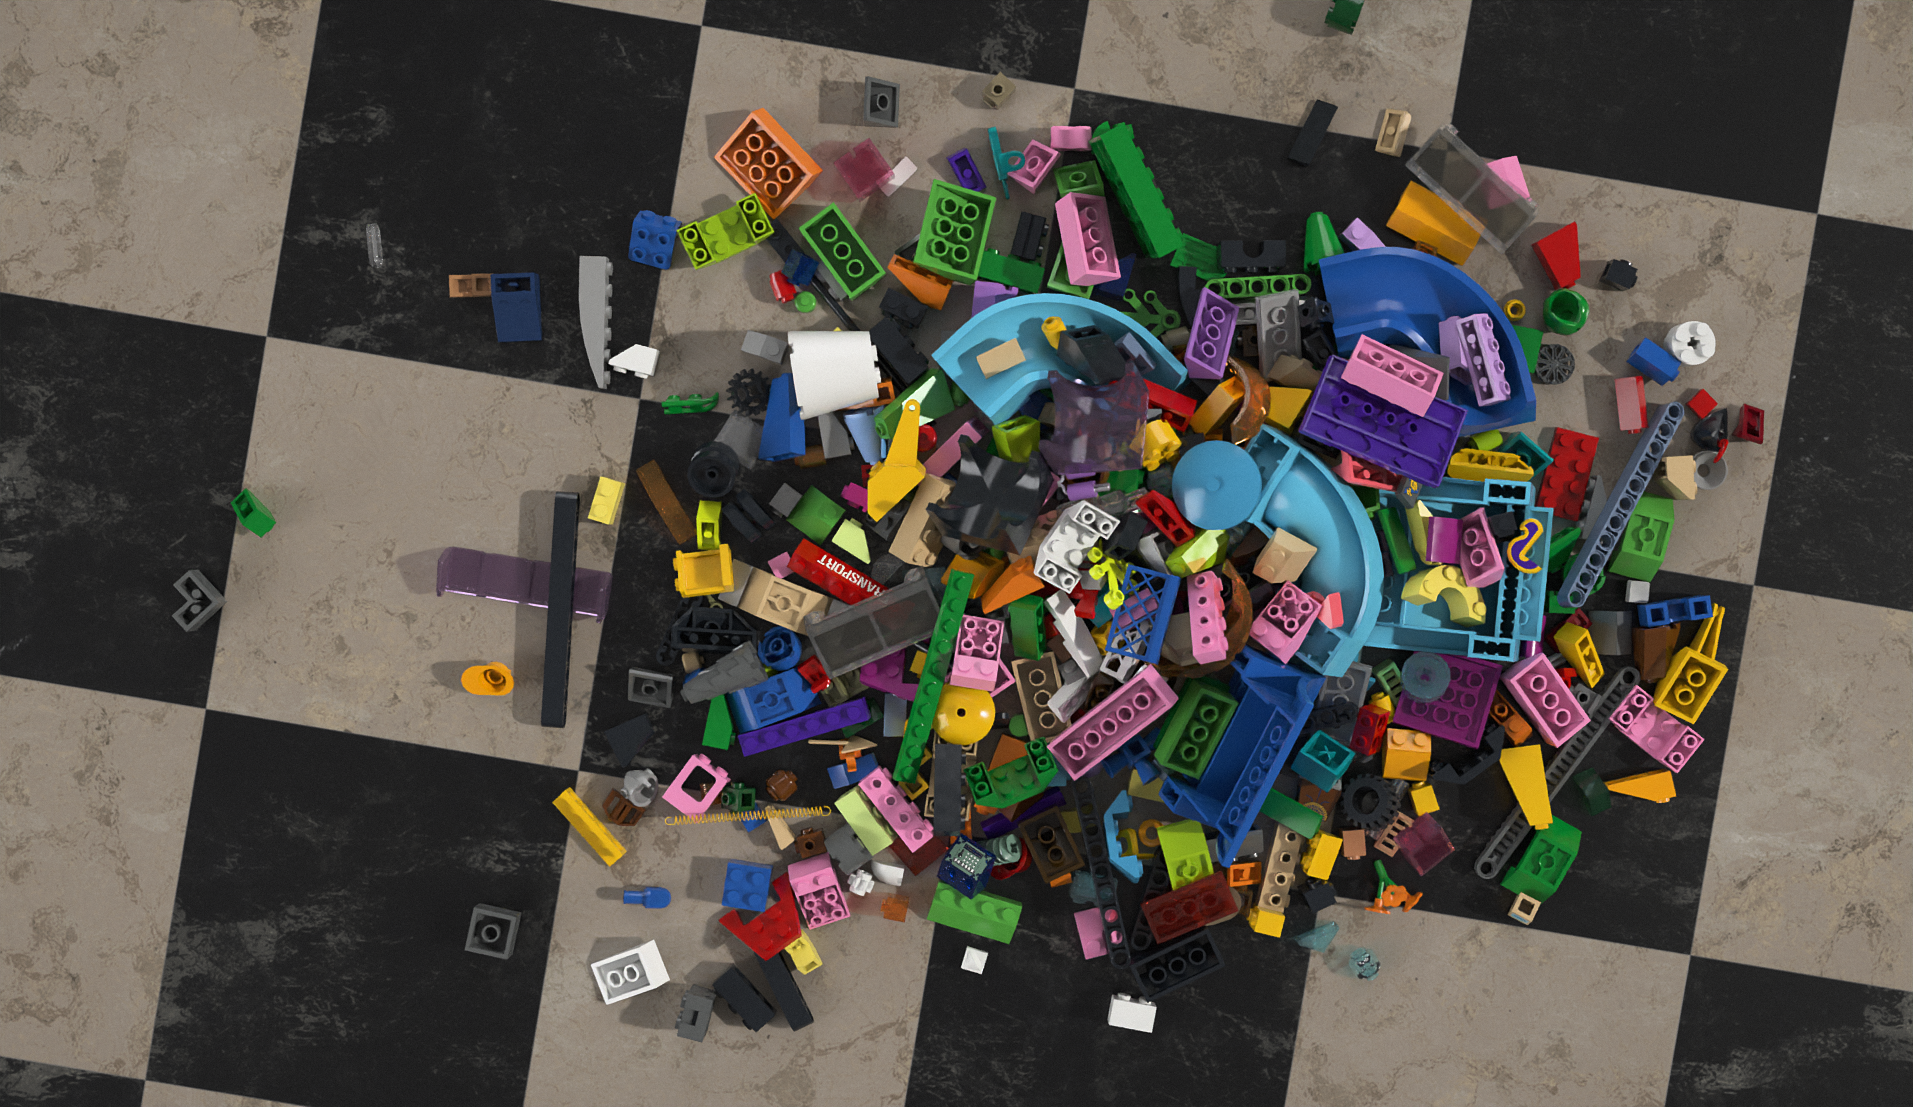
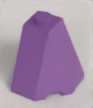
M975 281L971 318L994 304L1015 298L1018 294V288L1009 287V289H1005L1003 284Z

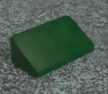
M874 697L867 700L871 713L869 720L841 728L846 738L884 717Z

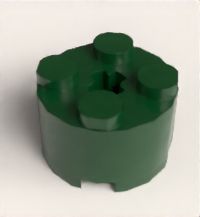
M1332 0L1335 6L1334 8L1329 7L1324 23L1328 24L1327 27L1352 35L1354 28H1351V26H1356L1365 0Z

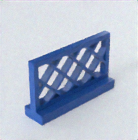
M1128 564L1121 592L1125 598V595L1134 591L1139 602L1128 608L1123 600L1122 605L1126 610L1121 612L1122 605L1116 609L1105 651L1158 665L1181 578ZM1132 570L1141 572L1145 579L1136 586H1133L1130 581ZM1145 574H1149L1152 576L1147 579ZM1156 577L1166 579L1164 588L1157 592L1154 591L1149 582ZM1128 583L1131 586V589L1127 590ZM1147 583L1153 594L1141 600L1135 589ZM1162 592L1161 599L1159 600L1157 595ZM1155 596L1159 606L1157 610L1149 614L1143 603ZM1142 605L1147 616L1135 621L1130 610ZM1128 613L1133 624L1121 629L1118 619L1121 615ZM1156 614L1155 621H1153L1151 616ZM1149 618L1153 624L1152 631L1143 635L1137 624ZM1135 626L1141 637L1129 643L1124 632ZM1116 627L1119 629L1117 633H1115ZM1122 634L1127 645L1121 649L1112 648L1113 638ZM1148 636H1150L1149 643L1145 639ZM1143 640L1147 646L1145 656L1136 654L1132 645ZM1130 648L1131 652H1127L1124 650Z

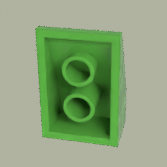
M1061 243L1047 288L1089 299L1094 285L1070 284L1063 243Z

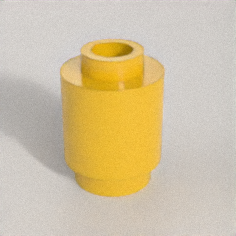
M1051 316L1045 319L1041 329L1049 344L1058 349L1060 333L1067 329L1060 317Z
M1383 692L1373 694L1369 704L1391 711L1388 723H1391L1396 710L1389 694H1384Z

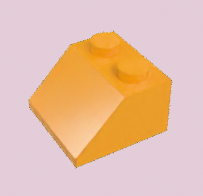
M1387 728L1382 741V778L1426 781L1431 756V735L1416 730Z

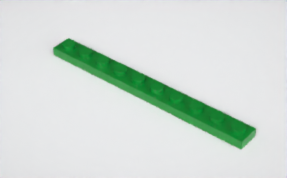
M951 569L892 776L895 781L913 784L916 782L973 582L974 574L970 572Z

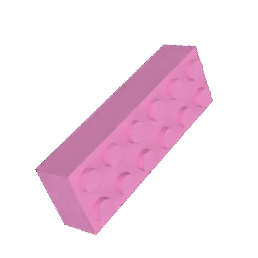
M1149 664L1056 736L1047 745V748L1075 781L1170 709L1179 698L1155 668Z

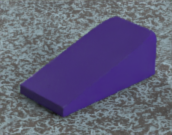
M963 148L946 157L961 187L977 192L986 188L967 148Z

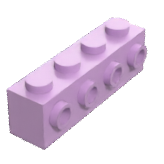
M1474 314L1457 320L1458 331L1479 406H1490L1510 400L1511 390L1504 376V364L1498 354L1499 345L1492 332V320L1488 317V314Z

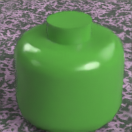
M802 291L796 295L794 303L799 312L810 313L815 309L817 301L812 293Z

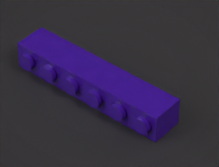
M864 696L738 735L745 757L867 721L871 718V713Z

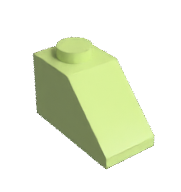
M853 518L850 521L845 519L832 542L869 564L871 557L865 530L861 529L863 524Z

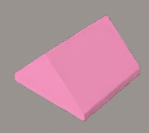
M1032 139L1023 152L1025 165L1019 170L1008 172L1007 175L1032 194H1035L1060 160L1061 154ZM1018 158L1014 165H1017L1021 161V159Z

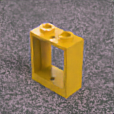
M1236 376L1219 384L1192 416L1189 424L1192 426L1193 431L1197 434L1203 432L1204 436L1218 429L1251 390Z

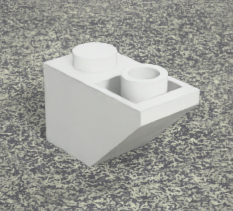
M635 344L610 359L608 364L614 366V371L626 373L627 370L635 372L634 376L647 379L648 375L654 377L660 351Z

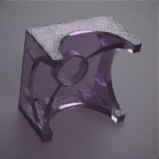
M1126 363V375L1118 382L1104 386L1078 384L1064 378L1057 370L1048 371L1047 379L1051 385L1055 402V431L1051 442L1049 440L1039 441V450L1055 475L1142 469L1150 391L1135 363Z

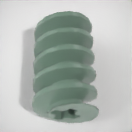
M1013 834L989 840H980L974 844L976 848L985 853V858L987 856L992 857L989 862L986 860V867L1016 862L1022 854L1021 841ZM973 850V854L981 859L982 856L979 852L977 853L976 850Z

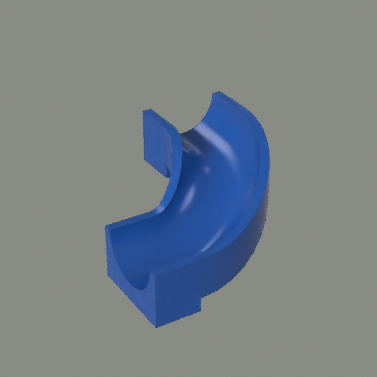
M1374 247L1319 259L1326 300L1331 303L1334 318L1332 328L1340 358L1351 357L1362 334L1382 344H1395L1441 355L1439 322L1445 321L1452 316L1465 318L1474 314H1488L1493 323L1492 332L1494 338L1499 345L1498 354L1505 367L1504 376L1510 386L1511 399L1490 406H1479L1473 383L1464 385L1449 375V399L1445 401L1468 410L1458 437L1536 421V396L1527 361L1517 334L1493 298L1467 274L1433 255L1401 247Z

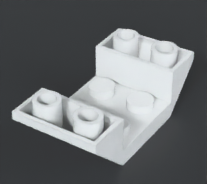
M1085 500L1065 509L1039 547L1033 572L1034 575L1070 594L1082 577L1077 568L1086 557L1087 552L1090 551L1099 536L1108 540L1120 521Z

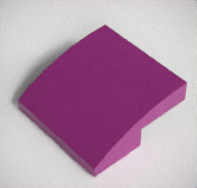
M1429 516L1426 561L1460 564L1463 520Z

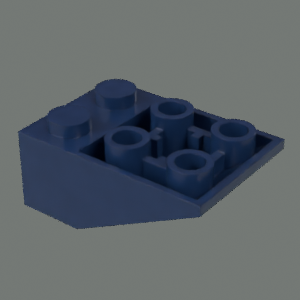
M534 272L490 274L491 297L498 342L541 341L539 275Z

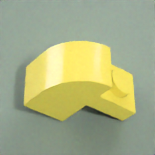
M801 929L802 936L784 949L791 955L796 968L806 975L823 963L809 937Z

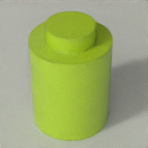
M1495 429L1471 435L1467 444L1469 449L1490 451L1502 445L1503 439L1499 430Z

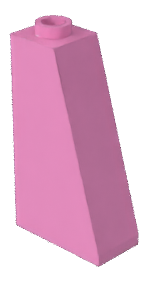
M973 416L923 464L926 468V473L942 477L961 459V451L958 444L961 434L969 436L977 444L990 430L976 416Z

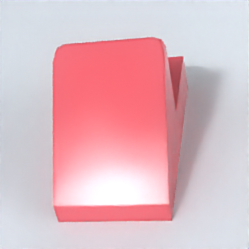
M1315 591L1306 593L1322 605L1317 618L1329 629L1343 625L1339 592L1329 594L1326 599Z

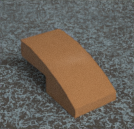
M490 274L449 275L450 298L491 296Z

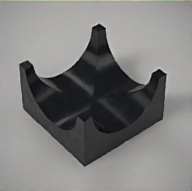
M961 434L958 439L961 451V466L954 491L941 506L929 502L926 511L942 536L1021 555L1054 478L1040 452L1032 451L1029 456V462H1011L986 452L976 445L969 436Z

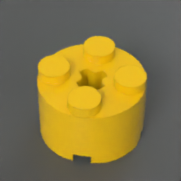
M1161 419L1142 427L1139 430L1141 434L1137 438L1133 435L1129 442L1140 462L1148 471L1155 470L1165 461L1171 462L1179 456L1177 451L1181 447V441L1168 421L1165 420L1163 423Z

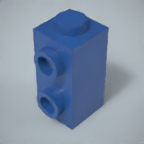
M1646 337L1635 346L1626 361L1661 386L1668 381H1674L1680 372L1677 369L1682 363Z

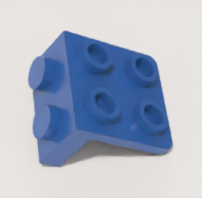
M640 210L633 221L628 258L635 262L665 270L669 269L672 262L675 239L678 235L677 230L681 228L682 221H678L671 216H659L652 211Z

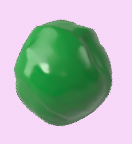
M1567 288L1556 290L1543 302L1542 314L1544 325L1555 334L1572 335L1585 325L1589 315V304L1576 291Z

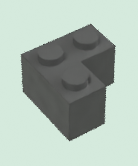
M189 570L173 584L186 598L187 602L172 617L186 632L196 631L228 601L199 570Z

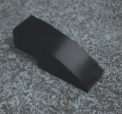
M1178 266L1177 284L1179 299L1186 321L1192 330L1202 291L1195 289L1197 267Z

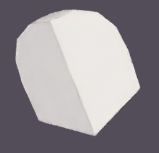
M871 859L873 874L881 882L901 886L905 865Z

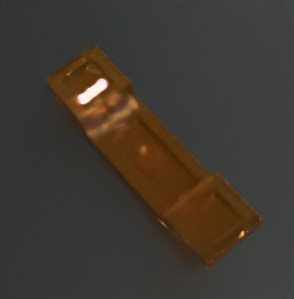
M655 459L638 468L636 472L644 488L679 545L696 536V528L684 512Z

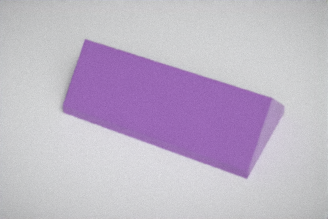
M1205 287L1201 291L1184 361L1189 378L1221 379L1240 307Z

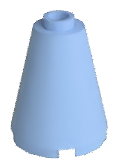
M885 405L861 408L856 411L850 409L843 413V419L865 462H870V465H874L879 460L883 462L882 459L886 458V439L880 438L877 434L874 417L885 408Z

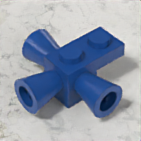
M1155 727L1143 739L1140 734L1134 735L1116 749L1118 754L1101 760L1106 773L1113 778L1127 765L1129 770L1136 767L1143 786L1157 779L1161 773L1147 759L1151 751L1156 750L1153 744L1160 729Z

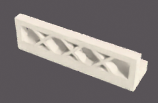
M1144 620L1140 623L1139 628L1143 635L1151 632L1148 621ZM1138 630L1131 633L1128 631L1125 635L1129 638L1130 643L1141 637ZM1122 634L1115 637L1111 645L1112 648L1119 649L1120 641L1125 640ZM1150 636L1145 638L1147 642H1149ZM1141 640L1132 645V648L1136 654L1142 655L1146 644ZM1108 651L1099 670L1125 684L1130 680L1139 660L1127 656L1122 659L1124 655H1114L1113 652ZM1119 658L1121 665L1117 672L1107 668L1111 660Z

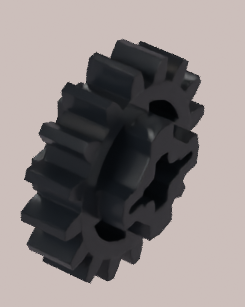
M753 368L748 373L746 369L740 371V374H734V379L728 381V384L732 387L726 389V392L731 393L727 400H733L734 402L731 406L732 409L738 407V413L741 414L746 411V416L752 415V412L757 416L760 414V411H766L770 395L769 389L771 388V384L766 383L769 377L762 378V371L755 374ZM744 379H751L748 383L745 381L741 382ZM752 402L759 403L757 406H749Z

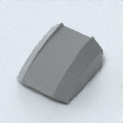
M1158 527L1142 535L1136 548L1146 563L1154 571L1173 575L1165 564V561L1175 548L1173 542Z

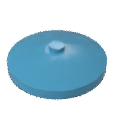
M1207 441L1191 448L1178 462L1172 478L1173 498L1181 514L1194 525L1209 530H1225L1245 521L1255 510L1262 489L1260 471L1254 459L1243 448L1226 441Z

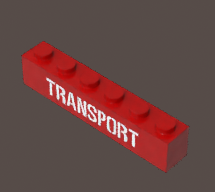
M803 539L787 565V568L897 633L900 632L916 605L806 539Z

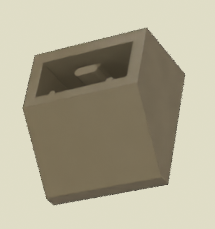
M1281 354L1267 377L1283 388L1309 389L1314 394L1322 371L1314 370L1312 368L1314 365L1304 358L1301 360L1292 354L1290 357Z

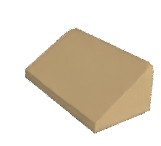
M1386 109L1375 151L1395 157L1401 156L1411 120V115L1407 111Z
M1016 338L976 357L986 379L1026 361Z

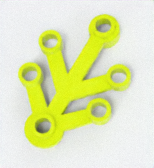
M1101 538L1099 546L1097 548L1093 547L1088 551L1087 556L1094 563L1100 560L1102 556L1105 557L1106 561L1101 565H1094L1089 570V573L1093 579L1099 580L1107 572L1110 591L1104 596V602L1110 609L1116 610L1123 604L1124 600L1123 593L1118 590L1117 578L1123 585L1128 564H1134L1131 562L1126 563L1123 559L1118 561L1103 554ZM1132 570L1131 576H1132L1133 574H1135L1136 571H1133V570ZM1130 579L1133 586L1138 584L1135 580ZM1128 583L1127 590L1131 589V586H1130L1129 583Z

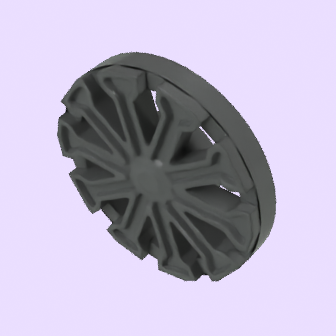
M1559 344L1544 346L1539 350L1535 368L1536 376L1542 382L1549 385H1557L1567 381L1575 369L1573 354L1568 348ZM1549 348L1551 349V355L1547 352ZM1556 348L1560 349L1558 355H1556ZM1564 353H1566L1567 357L1561 359ZM1543 354V355L1545 356L1546 360H1545V359H1541V358H1540V355ZM1570 361V366L1563 363ZM1538 363H1542L1544 366L1539 368ZM1562 369L1568 370V374L1566 375ZM1546 370V374L1542 376L1541 372ZM1558 373L1562 377L1561 380H1558ZM1551 374L1553 376L1552 381L1549 380Z

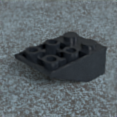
M1092 325L1061 331L1056 356L1064 360L1066 364L1077 369L1079 373L1092 379L1095 384L1104 385L1107 382L1121 381L1122 379L1132 377L1131 370L1109 334L1097 326Z

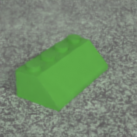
M939 878L927 920L1009 944L1018 923L1022 903Z

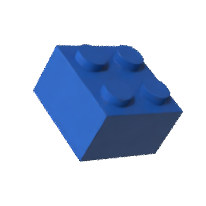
M730 859L721 906L765 912L773 865Z

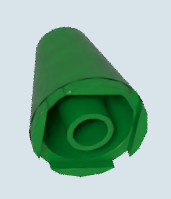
M1315 212L1310 214V217L1306 220L1304 272L1310 275V271H1315L1316 275H1321L1319 259L1344 254V251L1328 215L1323 214V212Z

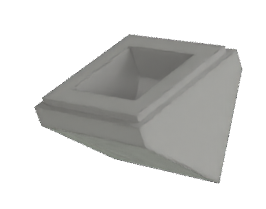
M1079 571L1082 575L1080 583L1083 589L1101 590L1108 580L1107 573L1099 580H1095L1091 577L1089 571Z

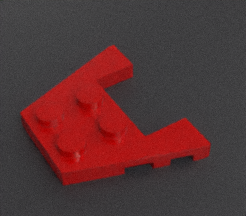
M1081 562L1077 569L1079 571H1089L1096 564ZM1043 580L1045 587L1029 595L1042 597L1044 600L1046 595H1054L1061 589ZM1080 580L1070 594L1066 591L1064 592L1069 598L1080 599L1074 609L1076 617L1094 619L1099 590L1083 589Z
M785 872L771 882L781 900L745 925L735 909L719 919L722 925L765 961L802 936L798 910H796L794 901L795 893L792 889L788 872Z

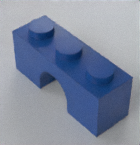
M1695 595L1637 605L1640 626L1654 627L1670 624V622L1713 617L1710 595Z

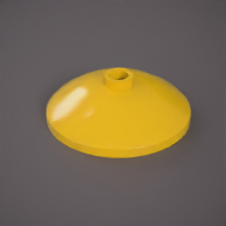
M950 682L942 687L932 726L936 733L949 743L960 745L973 744L985 737L994 723L995 706L993 699L986 690L950 685ZM960 708H963L966 712L963 717L957 714Z

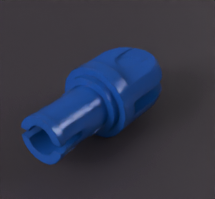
M646 887L643 891L624 890L623 904H643L645 908L662 909L671 902V894L666 888Z

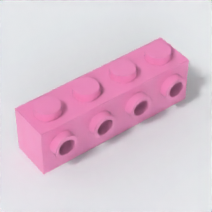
M1213 571L1187 576L1193 656L1200 665L1226 659L1228 642L1226 637H1224L1226 622L1224 617H1222V610L1225 609L1224 601L1220 596V591L1223 590L1222 581L1216 577Z
M879 765L860 780L858 785L913 853L933 837L932 830L934 827L927 819L923 820L918 813L921 811L913 801L911 803L908 802L905 798L907 794L901 786H896L892 782V774L886 767L882 769Z

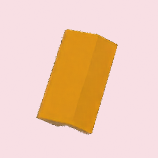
M1410 181L1386 226L1463 266L1474 250L1487 224V220Z

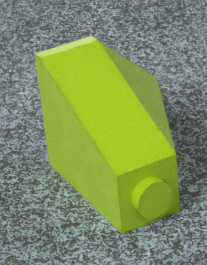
M1197 527L1195 528V537L1179 547L1175 546L1165 564L1174 576L1180 578L1221 564L1226 559V549L1230 536L1226 530H1209Z

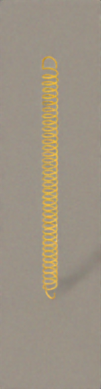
M807 807V813H805V816H806V817H807V814H808V812H809V808H808V807ZM815 807V814H814V811H813L814 817H815V815H816L817 807ZM819 807V814H818V810H817V815H818V816L820 815V810H821V814H822V809H821V807ZM791 808V810H790V816H789V818L791 817V811H792V815H793V810H792V808ZM795 808L797 817H799V812L801 814V817H803V813H805V808H803L802 813L801 809L799 808L798 814ZM778 809V817H779V814H780V817H781L780 809ZM782 809V817H783V813H784V817H785L784 809ZM770 810V815L768 816V819H770L771 815L774 819L776 810H774V816L772 815V810ZM746 811V812H745V819H746V816H747V820L749 821L748 815H747V811ZM725 812V815H724V820H723L722 813L720 814V821H719V822H721V817H722V821H723V822H725V816H726V820H727L726 812ZM729 812V816H728L727 822L729 821V817H730V819H731V814H730V812ZM733 812V817H732L731 821H733V818L735 819V821H737V818H735V813H734V812ZM737 812V818H739V821H741L742 817L745 821L743 812H741V818L739 817V812ZM696 814L695 822H694V818H693V815H692V817H691V823H690L689 815L687 816V823H686V820H685V815H683V823H684V821H685V824H686V825L688 824V820H689V823H690V824H692V819H693V823H694V824L696 823V819H697V822H698L697 814ZM700 814V819H699L698 824L700 823V820L702 821V816H701V814ZM708 814V821L710 820V822L712 823L710 819V814ZM712 814V821L714 819V822L716 823L714 814ZM675 816V822H674V824H667V825H675V823L677 822V817ZM679 816V823L681 822V824L683 825L681 821V816Z

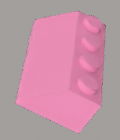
M1074 192L1068 193L1057 201L1055 206L1070 284L1090 286L1121 278L1105 197Z
M1362 334L1341 378L1350 384L1367 390L1371 394L1388 400L1392 404L1403 407L1413 414L1423 417L1436 395L1444 373Z
M1539 653L1519 661L1500 675V679L1547 744L1558 748L1591 721L1544 653Z

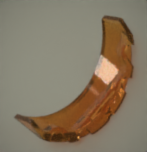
M1187 345L1172 346L1173 356L1182 365L1185 364L1184 357ZM1228 355L1226 366L1245 389V398L1241 411L1230 425L1232 442L1237 445L1255 437L1260 431V426L1270 413L1271 394L1265 378L1260 375V372L1244 360Z
M1228 559L1225 560L1222 572L1231 578L1233 590L1230 610L1225 619L1226 630H1224V637H1226L1228 642L1226 659L1201 665L1196 663L1186 666H1180L1161 655L1158 665L1144 661V664L1147 666L1151 664L1161 676L1172 678V676L1191 677L1192 679L1203 677L1205 674L1215 670L1219 671L1227 666L1245 646L1253 620L1252 602L1243 579Z

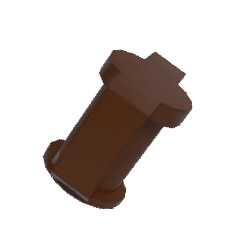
M612 788L602 803L607 818L619 826H635L646 810L645 807L634 805L614 788ZM618 797L620 800L609 814L607 808L614 798ZM632 808L637 809L629 822H623Z

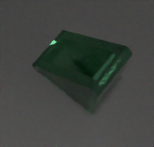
M1593 768L1573 777L1591 816L1611 808L1609 790Z

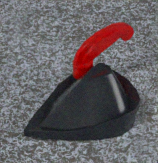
M1727 408L1714 412L1700 420L1690 433L1691 439L1698 447L1705 451L1718 452L1713 463H1717L1721 459L1728 446Z

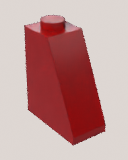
M1574 221L1531 244L1555 290L1560 288L1569 289L1576 285L1575 280L1581 278L1577 224Z

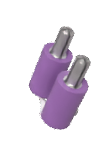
M1093 459L1066 463L1061 480L1057 481L1058 487L1062 488L1070 501L1097 497L1098 492L1111 489L1110 483L1096 485L1095 481L1070 484L1067 485V491L1061 483L1064 481L1065 475L1068 480L1094 476L1097 470L1108 469L1109 464L1107 461L1094 463Z

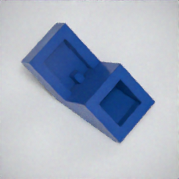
M874 752L855 758L857 771L848 772L846 762L828 768L827 770L834 789L856 783L877 768L878 763Z

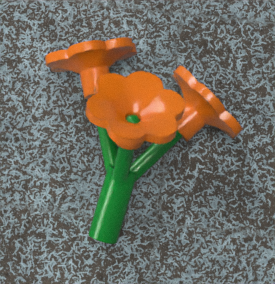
M1381 860L1373 862L1380 879L1378 895L1375 898L1374 905L1364 907V910L1391 914L1390 911L1383 908V905L1386 907H1397L1402 901H1405L1406 904L1402 911L1408 912L1423 894L1417 892L1411 896L1404 886H1397L1387 876ZM1385 883L1386 891L1383 892V887Z

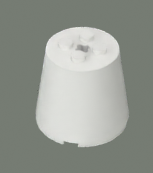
M869 331L788 332L789 346H792L793 354H790L797 403L801 408V411H799L801 420L879 398L877 383H881L879 367H874V361H878L876 345L871 346Z

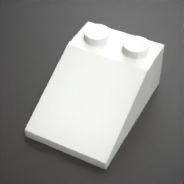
M654 940L591 964L606 1005L655 989L670 980Z

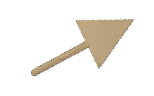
M855 735L850 736L848 741L808 740L809 744L845 745L841 752L842 754L877 746V744Z

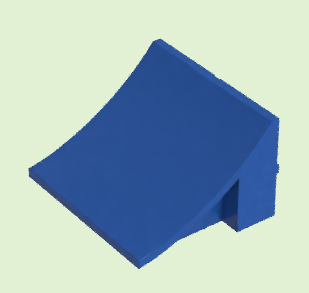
M1236 641L1227 658V661L1236 669L1228 683L1230 686L1228 693L1239 703L1200 779L1182 773L1189 782L1187 783L1167 776L1158 793L1173 813L1219 829L1220 833L1215 845L1216 854L1221 866L1230 868L1310 715L1314 707L1313 702L1326 679L1320 673L1289 661L1284 664L1274 655Z

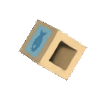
M1520 892L1516 896L1508 915L1528 925L1532 922L1541 902Z

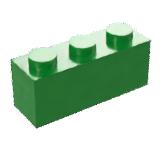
M991 248L983 251L978 279L1003 284V286L1008 288L1016 287L1019 291L1038 294L1045 268L1041 267V263L1029 260V263L1020 261L1021 258L1008 254V257L999 255L1000 251Z
M1028 594L1009 603L1008 612L1011 615L1010 629H1012L1013 635L1011 643L1014 646L1015 656L1039 661L1047 649L1043 598Z

